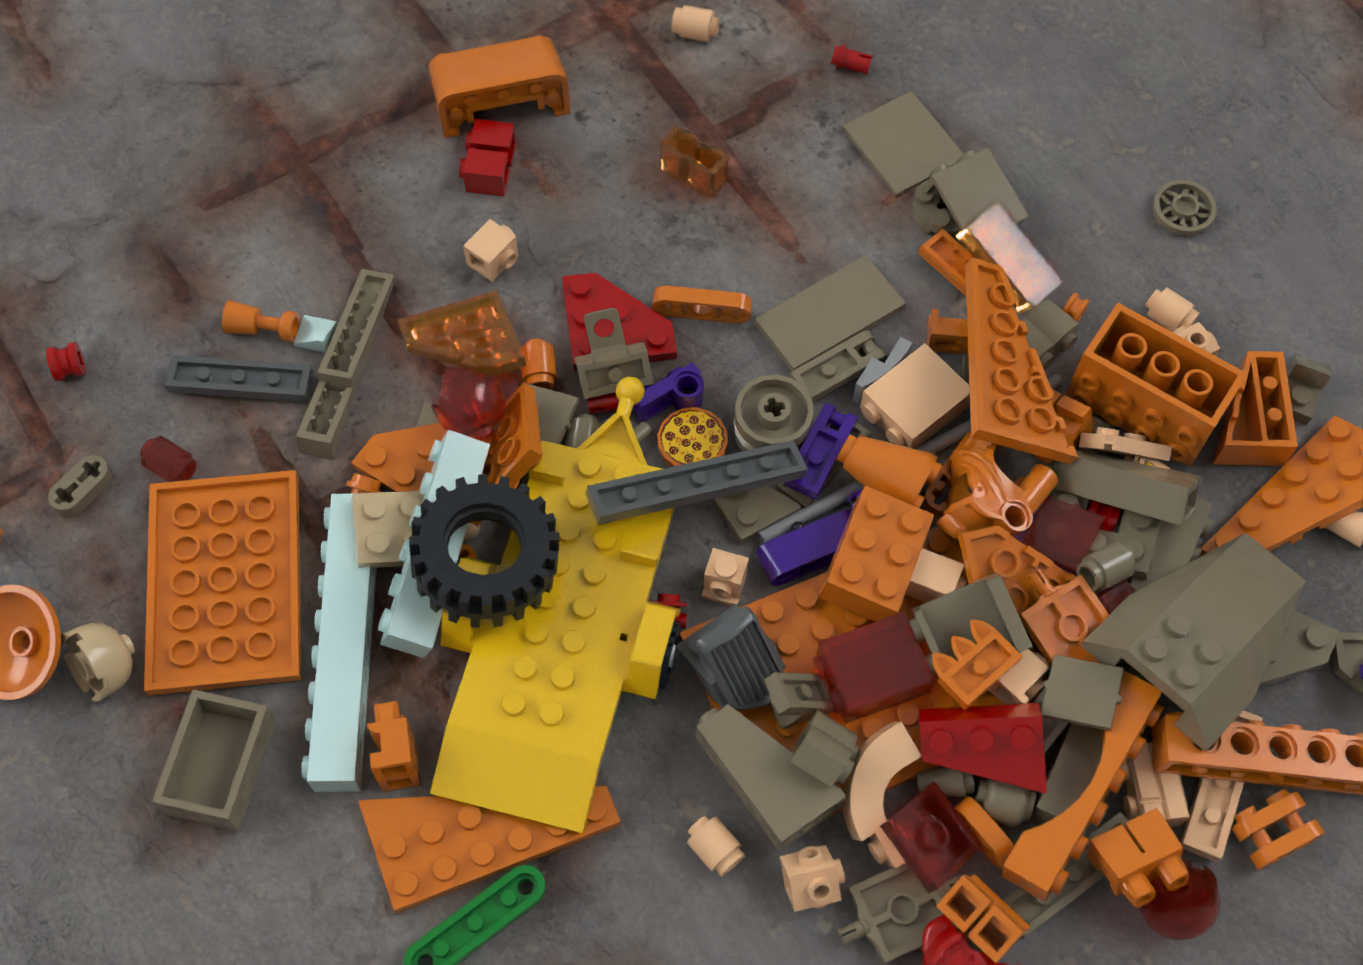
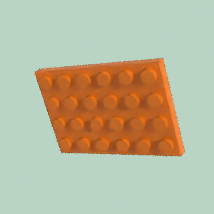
M291 470L149 484L144 692L151 696L191 692L192 689L201 691L302 680L299 476L297 471Z

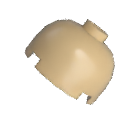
M89 623L61 634V646L68 643L70 653L63 656L69 671L84 693L88 692L91 688L96 694L91 700L99 702L123 688L130 678L133 667L131 655L135 653L134 645L125 633L120 635L114 628L103 623Z

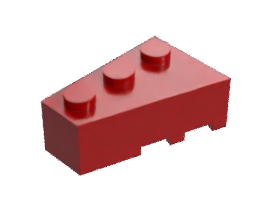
M1039 703L969 706L966 710L962 707L919 709L922 761L1047 794L1042 715Z

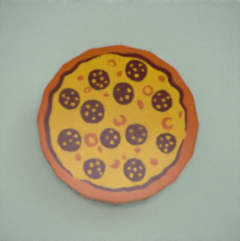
M698 407L682 408L671 413L661 423L657 434L660 456L664 464L669 468L724 456L728 449L727 429L721 419L712 412Z

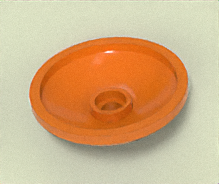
M11 584L0 586V699H23L32 696L43 688L54 673L61 650V630L56 612L44 595L29 586Z

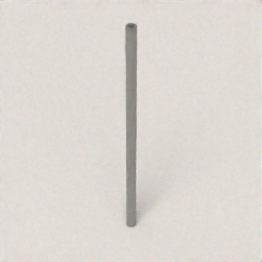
M1057 373L1047 378L1053 390L1063 385L1062 378ZM971 419L915 449L933 454L938 453L962 440L971 431ZM855 480L758 532V538L764 544L789 533L794 522L800 521L803 523L819 517L845 503L850 494L864 487Z

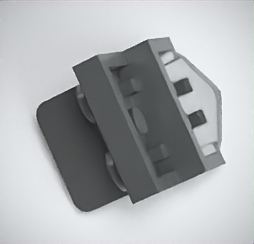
M737 604L733 605L676 645L680 658L700 678L702 687L721 708L729 704L735 710L743 711L768 706L771 702L770 693L764 679L774 672H783L786 668L773 641L765 634L757 616L747 606L740 608Z

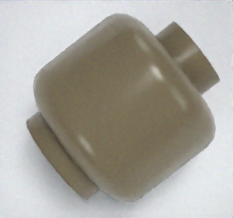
M980 779L975 801L981 804V807L995 823L1017 827L1021 824L1022 820L1029 821L1035 803L1036 791L988 779V781Z

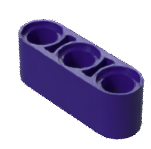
M851 511L837 512L761 545L755 553L771 585L780 586L829 566Z

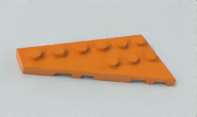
M971 257L965 265L971 437L1071 465L1078 458L1074 446H1068L1063 432L1067 427L1063 417L1057 416L1053 408L1051 399L1054 397L1036 349L1029 347L1026 339L1029 331L1025 321H1019L1013 305L1017 300L1003 266Z
M1334 415L1200 548L1201 556L1244 533H1247L1270 552L1287 542L1293 544L1303 539L1304 533L1316 527L1322 529L1363 508V429Z
M595 786L583 833L441 796L358 800L396 914L621 826L620 818L607 786Z

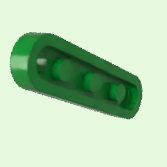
M530 865L515 867L413 943L404 955L403 964L419 965L423 958L431 957L433 965H459L542 901L546 892V884L542 873ZM525 882L533 885L532 892L527 895L519 893L520 885Z

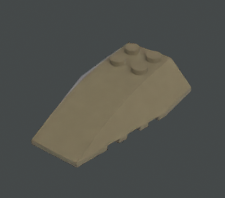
M1244 533L1129 595L1081 643V646L1102 664L1117 666L1124 659L1185 711L1174 725L1206 752L1254 699L1306 580L1247 533Z

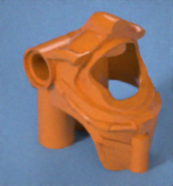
M970 436L961 446V449L949 457L951 460L950 475L952 486L949 493L950 506L943 512V516L936 521V524L956 540H959L957 534L993 525L1000 526L1009 532L1012 537H1016L1030 527L1032 515L1035 514L1036 510L1058 484L1056 473L1045 465L1036 464L1025 477H1018L1012 482L995 463L993 456L998 444ZM966 475H967V482H968L969 486H970L971 489H972V494L969 492V490L967 489V487H966V485H965V477H966Z

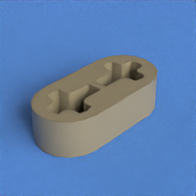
M90 455L84 457L51 488L48 494L49 504L62 517L70 518L77 516L108 487L113 477L112 470L100 456ZM90 470L100 472L96 478L92 475L88 476L87 473ZM67 495L68 497H73V501L70 503L62 502L61 498Z

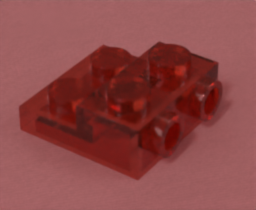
M935 781L915 791L894 810L893 815L880 825L928 894L939 889L982 847Z

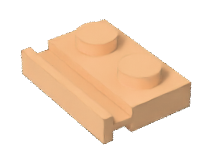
M1097 427L1096 434L1081 432L1079 447L1124 456L1129 455L1130 457L1139 455L1165 461L1170 460L1172 449L1171 446L1146 442V436L1124 433V437L1119 436V430Z

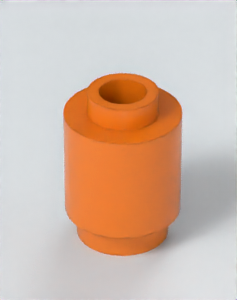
M544 339L528 340L519 349L522 382L552 390L554 382L557 380L554 346L547 343Z

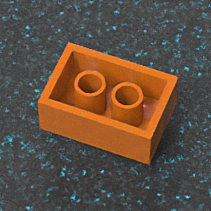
M865 485L854 503L818 597L884 626H888L900 609L934 514Z

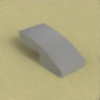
M900 337L885 363L872 357L856 383L852 401L858 404L861 403L863 391L908 357L911 353L913 342Z

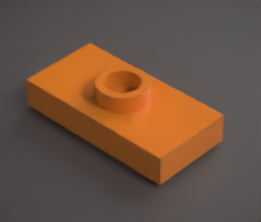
M942 229L919 247L918 254L966 296L965 265L971 257H976Z

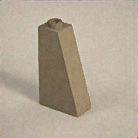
M1076 450L1078 458L1071 465L1055 461L1053 471L1058 477L1057 490L1178 525H1182L1195 513L1202 476Z
M729 704L720 711L717 708L709 710L698 720L699 725L696 726V739L779 852L843 807L846 795L836 785L830 788L789 762L792 755L790 750Z

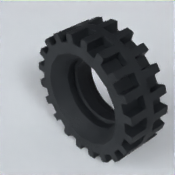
M478 474V483L467 484L465 478L461 477L456 479V489L448 491L442 485L436 489V500L433 503L427 499L423 501L420 505V518L414 516L411 523L412 536H409L412 578H416L417 591L421 597L427 595L430 598V608L437 613L441 608L448 611V620L456 624L460 616L470 618V627L480 628L481 619H492L493 626L500 627L503 626L504 616L512 614L514 619L518 621L524 618L527 606L530 605L536 610L541 605L542 594L544 591L550 593L553 587L554 574H557L560 541L559 532L555 531V516L553 513H545L546 502L541 496L535 500L530 499V487L523 483L517 490L509 487L508 477L501 476L499 483L496 484L487 483V474ZM490 520L502 523L512 529L520 540L521 550L519 558L512 566L499 573L481 575L467 572L456 565L449 555L448 544L452 534L458 528L473 521Z

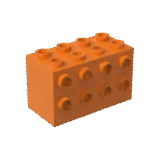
M1117 303L1083 353L1065 395L1091 407L1092 412L1103 417L1112 426H1119L1132 434L1146 436V442L1171 446L1170 459L1191 467L1248 373L1126 306Z

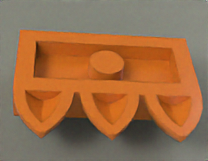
M980 620L970 621L971 633L977 644L963 637H951L952 650L958 661L946 654H932L933 667L939 676L937 682L964 710L1018 664L1023 657L993 626Z

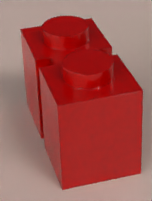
M475 119L472 132L468 131L466 134V158H461L459 164V178H464L466 192L505 197L510 176V169L506 167H512L517 145L514 123Z

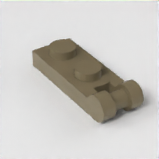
M865 330L790 372L789 378H793L804 386L814 403L861 376L872 357L885 363L889 355L883 348H878L875 345L874 336L869 330ZM857 351H863L866 356L861 358Z

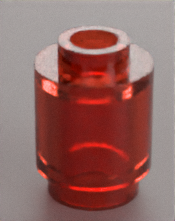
M163 436L149 439L140 451L141 465L167 482L190 480L197 468V462L192 459L190 452Z

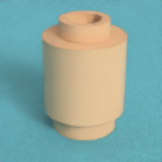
M686 5L683 8L676 7L672 19V33L679 34L681 38L710 42L711 37H717L720 18L715 17L714 10Z
M1168 287L1162 292L1156 289L1145 304V307L1149 309L1147 316L1171 332L1181 326L1186 328L1192 326L1200 312L1194 309V304Z
M703 816L688 830L691 837L687 844L711 872L717 871L721 877L728 874L745 857V854L740 850L742 845L717 816L710 820Z

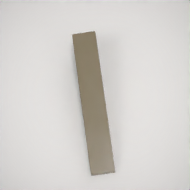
M361 269L318 369L319 383L296 434L300 453L334 460L395 282L394 275Z

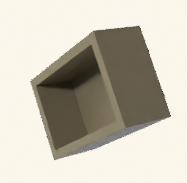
M192 689L152 803L164 815L240 831L277 722L269 707Z

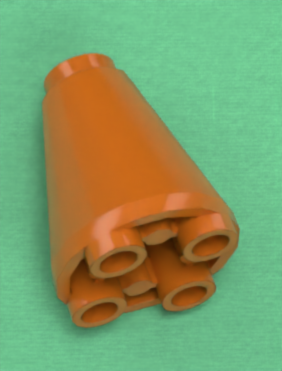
M851 434L848 436L836 459L844 464L843 468L863 487L866 485L920 508L925 498L919 494L924 484L930 487L942 467V464L936 462L938 456L933 453L861 435L856 438Z

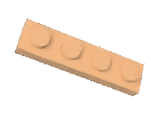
M1243 710L1233 722L1263 721V718ZM1231 743L1233 749L1241 754L1239 748ZM1200 778L1189 812L1190 818L1186 822L1180 842L1184 850L1216 863L1222 859L1244 782Z

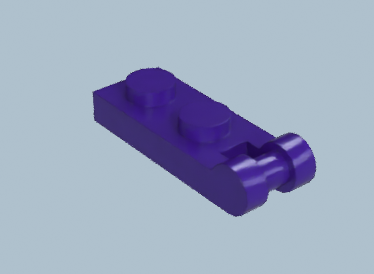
M826 402L799 450L808 469L805 478L784 482V486L817 500L837 462V456L848 436L852 435L859 417L851 413L847 415L836 411V406ZM829 423H830V424H832V425H834V426L839 427L840 429H839V431H836V430H834V429H832V428H829V427H827V426H828Z

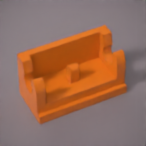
M931 308V314L928 317L927 345L934 352L968 353L967 319L939 317V309Z

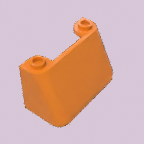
M537 35L510 42L442 53L429 62L428 69L444 138L459 136V126L465 120L468 123H473V112L532 100H536L538 110L545 109L544 105L550 106L554 111L555 117L571 114L567 76L554 43L549 37Z

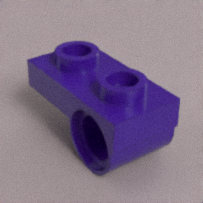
M692 362L683 368L677 367L667 374L666 378L658 383L644 386V397L638 404L634 405V414L640 422H646L671 406L677 411L682 408H701L704 395V380L700 375L701 372ZM692 390L695 393L687 395L681 393V391Z

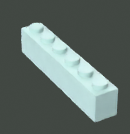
M451 430L446 432L441 441L435 440L428 459L434 462L431 473L426 472L419 488V493L424 495L423 501L427 499L433 503L436 500V489L442 485L448 491L456 489V479L461 477L465 478L467 484L478 483V474H482L490 444ZM415 506L410 518L409 527H411L414 516L420 518L421 506ZM468 524L458 528L452 534L448 544L449 555L455 564H457ZM405 539L399 555V561L404 562L401 575L395 573L388 595L394 597L391 609H384L378 626V630L384 632L380 645L425 658L433 649L443 608L436 613L430 608V598L427 595L421 597L418 593L416 578H412L409 540Z

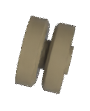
M778 374L763 375L749 381L739 392L734 409V441L740 452L794 440L798 450H800L812 428L814 416L812 398L805 387L793 378Z

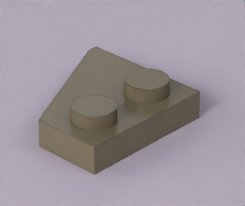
M770 486L711 499L740 545L758 537V532L801 510L799 503Z

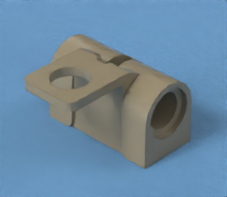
M609 308L587 313L584 316V322L591 353L574 357L584 399L616 392L618 382L625 377H636L644 386L654 384L644 342L630 345L625 344L618 310L616 308ZM609 319L613 322L614 329L609 336L600 337L594 332V325L598 320Z

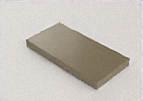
M864 255L755 318L754 325L792 372L862 331L870 330L903 311L906 302L868 256Z

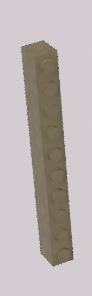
M1198 498L1195 513L1182 525L1166 521L1162 522L1147 580L1130 577L1118 606L1132 593L1199 558L1201 549L1197 548L1196 545L1199 537L1202 539L1206 538L1214 519L1208 517L1213 505L1212 503ZM1124 659L1116 666L1124 668V671L1147 683L1149 682ZM1068 723L1046 775L1047 794L1039 792L1030 818L1045 824L1062 814L1080 798L1091 783L1100 764L1102 755L1101 729Z

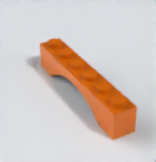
M1124 671L1119 692L1122 702L1116 705L1111 731L1101 729L1102 755L1091 783L1080 798L1062 814L1043 825L1023 831L1003 865L1002 878L1045 903L1051 892L1057 895L1060 894L1070 873L1065 871L1071 857L1078 861L1089 842V839L1084 836L1090 824L1098 827L1109 806L1103 803L1110 790L1117 793L1128 772L1122 769L1128 758L1136 760L1144 747L1146 739L1141 737L1145 728L1147 725L1154 728L1158 723L1165 708L1159 705L1162 691Z

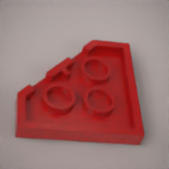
M596 272L562 276L574 371H577L574 357L591 353L584 316L587 313L609 308H616L619 312L626 345L644 342L649 362L677 359L675 336L671 321ZM600 319L594 325V332L600 337L609 336L614 329V324L609 319Z

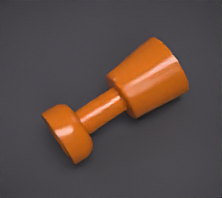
M232 300L226 302L222 314V330L225 334L256 335L260 329L277 331L283 341L294 343L300 327L298 312L285 311L280 318L264 316L260 308Z

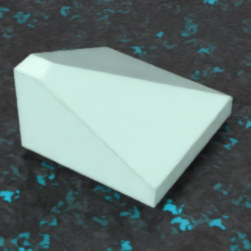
M304 315L293 344L295 347L326 353L338 323L337 321Z

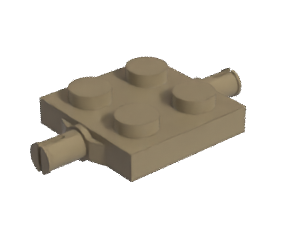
M921 855L898 868H890L849 887L847 891L857 910L858 921L837 929L839 938L842 937V944L845 946L852 941L866 936L874 945L883 965L923 948L922 935L925 926L943 914L936 905L962 875L959 873L939 883L929 873Z

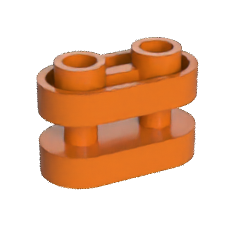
M1285 788L1265 800L1268 804L1267 807L1257 811L1254 806H1251L1234 816L1237 824L1231 827V830L1238 841L1241 843L1251 838L1259 849L1249 856L1258 871L1326 834L1317 819L1305 824L1297 813L1307 806L1298 791L1289 794ZM1284 821L1291 832L1272 841L1265 830Z

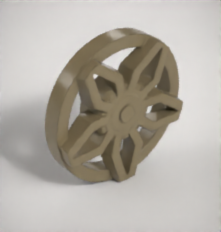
M1174 180L1164 184L1157 191L1152 204L1153 214L1156 218L1155 221L1159 226L1172 233L1186 237H1194L1196 234L1207 230L1217 212L1216 202L1212 194L1204 186L1189 180ZM1177 188L1185 189L1181 192V194L1169 191ZM1198 194L1204 198L1207 205L1198 202ZM1159 201L1165 207L1162 211L1160 209ZM1172 214L1174 217L1166 218L1165 216ZM1177 220H1180V221H1179V225L1174 224V223H1175ZM1206 220L1204 223L1197 226V221ZM1185 221H1189L1191 227H1188Z

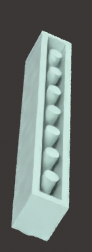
M331 494L330 507H325L324 527L328 529V539L321 543L322 563H325L324 575H319L318 595L322 597V608L315 612V630L319 632L318 645H313L311 656L312 666L316 668L315 681H310L308 689L309 703L313 704L312 718H307L305 724V738L307 742H310L309 756H304L302 760V777L304 780L307 779L314 792H361L377 568H371L370 566L358 568L351 502L353 494Z

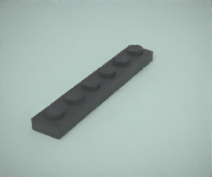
M794 440L588 485L586 496L597 524L600 525L805 478L808 469Z

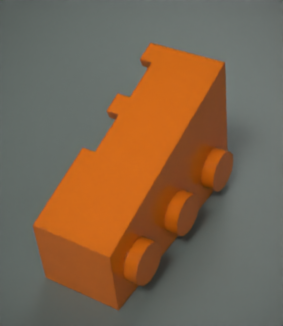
M1248 351L1238 367L1240 370L1248 373L1226 409L1213 465L1284 466L1298 447L1284 352Z

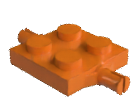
M1042 568L1029 575L1027 578L1030 579L1040 597L1032 607L1019 614V617L1026 632L1043 657L1048 661L1050 667H1052L1054 655L1101 663L1083 648L1081 643L1109 614L1082 574L1071 582L1056 587L1052 586L1043 573Z

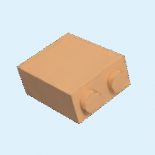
M924 343L863 391L860 408L862 414L870 423H876L885 432L890 443L915 449L969 407L970 387L968 383Z

